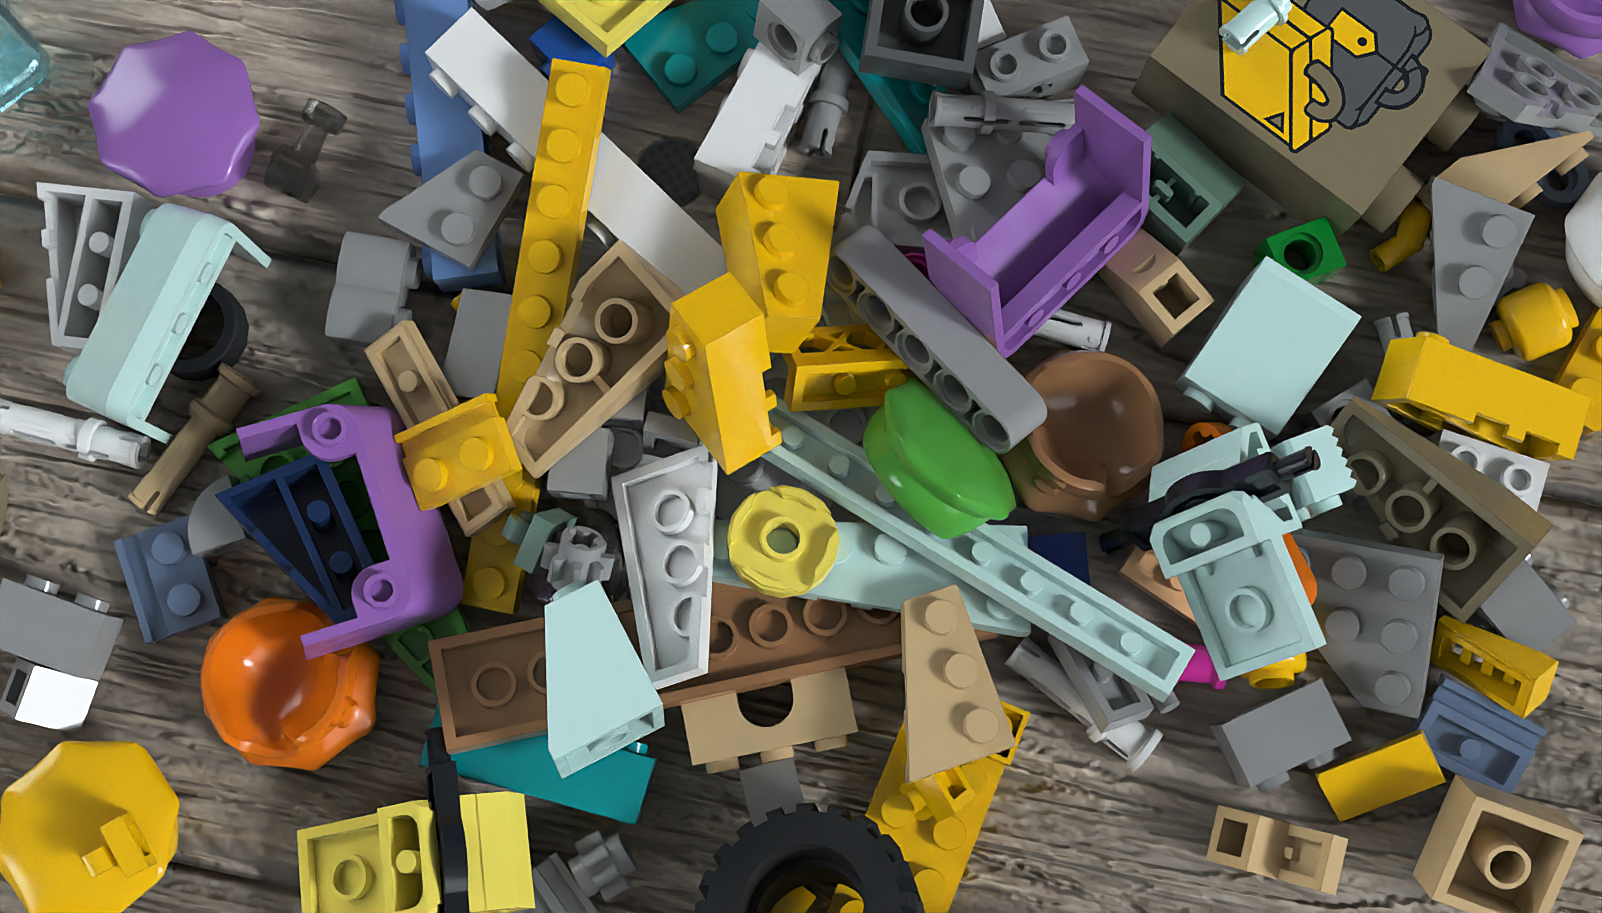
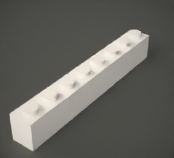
M471 7L425 52L433 69L429 77L450 99L459 94L472 107L467 112L471 119L489 136L495 131L500 133L511 144L506 149L507 153L522 169L530 173L534 169L548 80ZM601 132L587 211V218L589 220L585 223V228L606 248L612 242L615 244L618 240L624 241L675 283L685 295L727 273L723 248Z

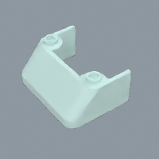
M164 203L158 209L153 208L145 215L139 231L141 238L80 356L74 357L68 364L64 372L63 383L67 386L66 395L69 400L169 445L175 436L145 422L230 252L265 268H268L272 259L233 223L210 213L172 203Z

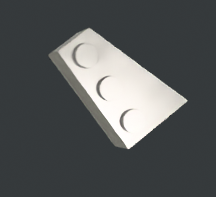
M760 41L755 50L747 49L738 68V80L731 93L726 94L722 100L716 119L694 157L693 170L697 173L700 191L722 199L739 171L776 175L808 107L806 103L809 93L816 90L821 65L815 63L797 76Z

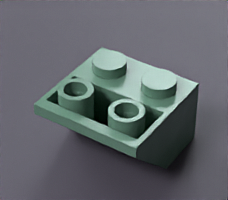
M1169 113L1145 130L1152 135L1149 209L1141 228L1175 256H1178L1248 183L1175 116Z

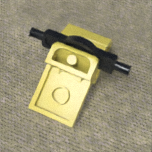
M443 727L427 729L425 734L427 736L429 766L426 768L425 774L428 800H415L377 808V813L297 830L302 913H511L535 908L524 794L504 791L459 795L456 761H451V755L446 750Z

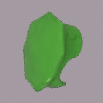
M913 377L903 384L886 391L884 404L874 412L863 433V446L873 470L899 505L913 519L941 539H951L968 533L990 519H1006L1009 513L1016 508V501L1008 474L997 454L983 445L922 380Z

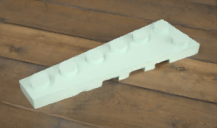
M715 520L712 582L753 589L741 581L730 564L726 544L730 520ZM835 522L840 540L833 568L820 585L803 595L793 596L816 601L818 598L849 603L851 607L866 610L877 608L901 613V604L904 600L957 584L973 629L1016 637H1028L1031 632L1030 621L870 523ZM990 525L1028 548L1027 526ZM775 529L766 538L769 547L781 554L790 553L799 545L797 536L789 529Z

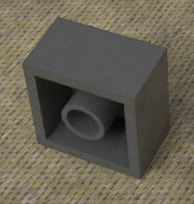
M869 0L858 72L964 90L974 71L984 0Z

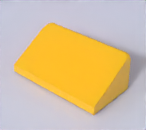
M1422 729L1317 769L1315 773L1321 789L1340 822L1446 782Z

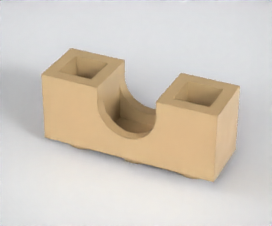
M845 667L791 679L793 691L792 709L781 723L771 727H760L749 722L741 711L736 692L681 705L692 766L705 764L707 774L740 768L739 756L760 752L761 763L794 757L793 745L814 741L816 752L848 746L847 734L857 733L858 729Z

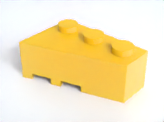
M729 271L671 303L669 330L666 332L668 348L667 360L664 362L666 370L665 389L662 391L664 402L672 415L678 420L682 418L686 420L727 475L782 444L781 431L776 426L773 427L769 422L768 411L777 406L776 395L771 389L765 391L762 376L763 372L772 368L764 313Z

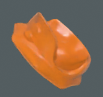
M275 596L268 597L251 608L240 612L216 630L206 646L200 675L204 713L211 720L223 741L235 748L250 764L315 771L353 742L369 734L375 726L376 691L380 664L379 654L368 642H364L306 660L300 636L334 625L312 602Z

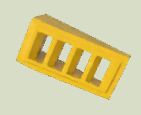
M1446 615L1442 616L1437 622L1430 654V662L1522 719L1547 698L1559 664L1557 660L1538 650L1470 624H1463L1459 620ZM1456 643L1463 647L1461 655L1453 652ZM1477 656L1483 659L1482 663L1476 661Z

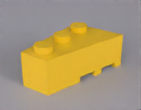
M739 171L715 209L727 272H731L764 313L770 353L794 354L821 318L840 181Z
M1417 332L1415 337L1390 340L1371 401L1435 432L1445 429L1540 461L1574 460L1593 397L1449 344L1450 342L1447 338L1435 333Z

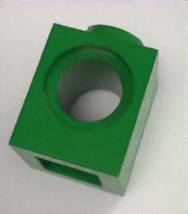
M1326 216L1265 238L1254 251L1256 258L1253 259V268H1255L1268 256L1312 285L1333 278L1347 265ZM1292 250L1299 253L1304 259L1305 270L1291 268L1284 259V251Z

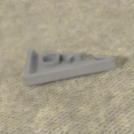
M1431 175L1428 182V193L1431 194L1432 230H1430V248L1433 251L1434 263L1431 273L1433 313L1436 314V334L1447 338L1450 342L1449 344L1471 352L1535 215Z

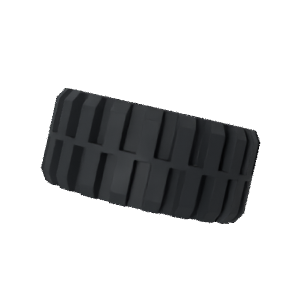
M815 802L798 803L796 805L797 812L785 814L782 807L765 812L768 820L754 827L752 822L749 821L736 830L740 839L732 847L728 843H723L713 856L718 865L716 871L707 870L704 872L698 888L706 900H699L695 904L694 913H770L783 896L802 885L814 882H834L845 885L859 893L864 904L863 913H925L908 861L904 860L900 847L890 834L881 835L878 824L865 815L857 816L853 822L848 808L831 804L828 806L827 812H819Z

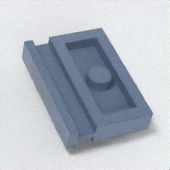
M189 515L138 532L137 535L130 538L113 541L145 644L154 645L164 639L173 636L177 637L227 619L210 561L192 555L188 540Z
M1441 674L1438 679V686L1432 696L1429 695L1421 715L1415 720L1408 734L1422 729L1440 766L1460 776L1512 794L1536 753L1533 750L1541 736L1545 737L1548 730L1526 717L1524 719L1518 717L1486 696Z

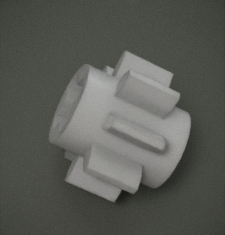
M571 526L562 533L556 532L554 542H545L540 567L549 569L547 581L551 582L554 589L558 591L576 581H584L585 585L597 579L600 584L602 580H609L615 556L605 553L607 542L604 541L601 534L584 526Z
M598 829L574 843L580 854L568 860V864L579 887L588 898L600 891L607 902L632 887L627 875L638 870V867L630 849L618 832L605 838L602 830Z

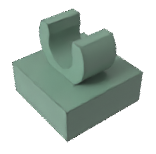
M561 508L535 514L522 511L520 517L510 514L501 535L521 545L513 564L531 574L546 570L540 567L545 542H554L556 532L562 533L566 528L574 526L577 517Z

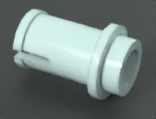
M1253 0L1232 20L1219 28V34L1223 36L1222 40L1230 50L1242 56L1274 25L1282 26L1287 22V13L1292 10V4L1290 0Z

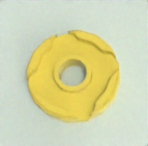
M779 485L769 487V490L761 491L758 494L755 492L742 501L731 516L726 544L730 564L742 582L760 594L786 598L803 595L824 581L834 566L840 539L835 521L831 517V512L822 500L805 489ZM778 528L789 529L797 536L799 545L790 553H777L769 547L766 539L767 536Z

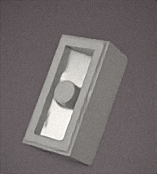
M463 288L443 368V375L456 398L469 401L484 393L495 394L512 295Z

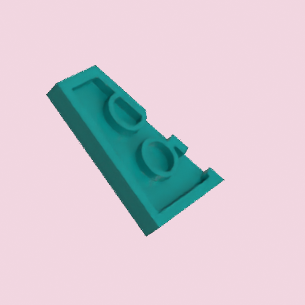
M695 0L658 13L621 46L674 111L679 114L736 71L748 48L755 50L759 43V40L753 36L759 0Z

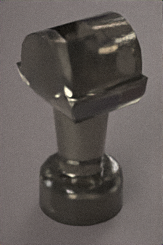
M313 98L308 99L301 113L302 120L307 124L306 128L293 148L282 144L274 150L264 175L265 186L296 198L303 203L309 202L317 189L320 188L321 178L316 162L327 135L332 137L338 136L347 121V117L339 110Z

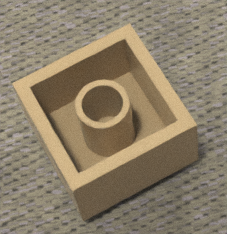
M1455 774L1412 875L1431 900L1468 913H1550L1585 834L1558 810Z

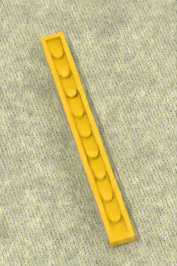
M552 58L496 390L498 402L495 403L499 417H504L505 422L511 414L528 378L534 377L550 346L546 343L554 328L560 327L572 303L571 295L575 287L611 70L607 67ZM522 463L523 470L502 479L517 508L477 536H472L461 604L508 614L519 612L526 571L513 564L521 545L506 539L501 533L510 514L520 517L522 511L536 513L542 476L534 478Z

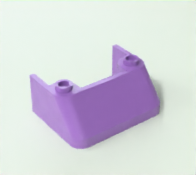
M1083 84L1074 91L1075 123L1068 130H1059L1050 139L1045 148V156L1047 157L1045 163L1046 175L975 243L966 236H959L954 240L951 238L944 240L931 228L922 235L930 280L941 294L1004 358L1017 351L1137 233L1148 214L1152 135Z
M324 404L236 429L245 462L304 446L306 451L314 458L326 462H335L356 456L386 547L389 560L365 568L353 582L351 595L357 618L300 636L306 660L446 617L454 612L461 602L464 591L463 579L440 509L438 507L433 510L420 511L402 461L406 457L401 443H396L394 435L407 430L396 408Z

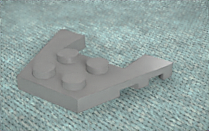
M867 150L846 202L842 218L835 235L833 234L830 248L862 226L867 225L875 227L883 233L903 255L908 253H921L925 255L922 235L930 228L944 240L948 238L953 240L929 155ZM826 281L823 302L846 303Z

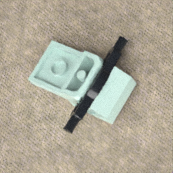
M1259 422L1242 426L1152 466L1149 503L1124 513L1121 527L1107 533H1102L1099 536L1100 548L1103 552L1107 551L1106 555L1111 556L1133 545H1136L1142 551L1153 549L1165 580L1178 576L1220 682L1327 644L1282 538V535L1302 528L1300 519L1289 496V493L1292 491L1293 479L1313 470H1318L1321 466L1320 457L1315 449L1312 450V446H1306L1304 449L1279 459L1271 452Z

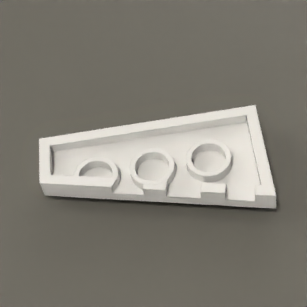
M704 444L611 477L643 666L655 689L664 688L708 673L718 462Z

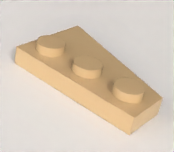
M957 584L904 600L901 604L902 673L905 675L904 732H906L907 744L905 780L906 784L1008 750L1016 746V742Z

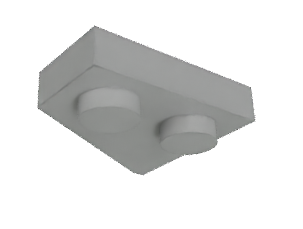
M476 149L383 210L378 219L385 226L473 272L527 180L523 173Z

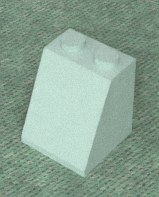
M1266 256L1241 282L1174 386L1184 392L1182 398L1186 403L1206 414H1210L1211 411L1215 412L1230 422L1228 426L1232 430L1259 422L1266 441L1269 442L1278 436L1362 316Z
M598 579L585 585L584 581H576L566 585L552 596L553 602L544 606L548 750L562 779L665 726L663 703Z

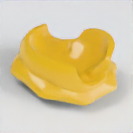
M63 741L57 744L27 773L5 789L1 797L0 873L12 887L27 913H122L163 877L168 863L175 855L178 848L179 799L151 755L139 743L132 741ZM131 813L157 863L128 879L124 876L119 865L92 878L81 857L107 844L99 829L100 826L121 815Z

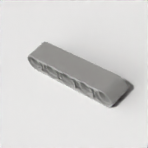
M869 225L862 226L830 248L826 281L989 450L998 454H1005L1046 421L1047 407L1039 393L883 233L875 227Z

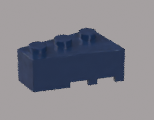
M309 454L214 495L224 509L334 625L357 618L352 602V585L358 574L365 568L374 565L328 462L318 460Z

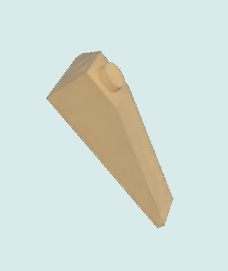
M618 240L579 279L571 295L574 299L560 327L554 328L546 343L550 346L534 377L528 378L506 421L518 458L534 478L542 476L666 371L664 362L667 360L668 340L666 332L669 330L670 306L672 302L685 296V294L675 283L622 240Z

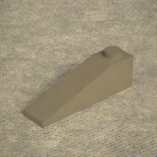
M1356 396L1347 403L1330 425V427L1334 428L1332 436L1338 438L1336 446L1343 449L1341 457L1348 459L1345 467L1352 470L1350 477L1357 480L1355 487L1352 489L1357 495L1365 497L1381 521L1378 527L1387 541L1394 540L1396 545L1444 554L1438 603L1463 624L1531 553L1554 526L1508 488Z

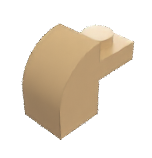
M1218 805L1205 860L1336 896L1348 839Z

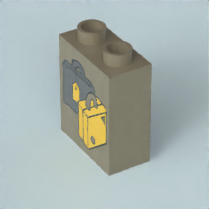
M1194 0L1150 54L1131 93L1164 117L1169 113L1175 116L1230 168L1304 224L1326 216L1336 240L1359 218L1363 219L1380 233H1383L1401 214L1424 184L1422 179L1402 165L1423 137L1445 153L1482 110L1473 101V96L1467 93L1469 86L1466 83L1492 49L1426 0H1290L1292 10L1287 13V22L1282 26L1274 25L1242 56L1237 55L1226 46L1222 40L1223 36L1219 34V28L1232 20L1253 0Z

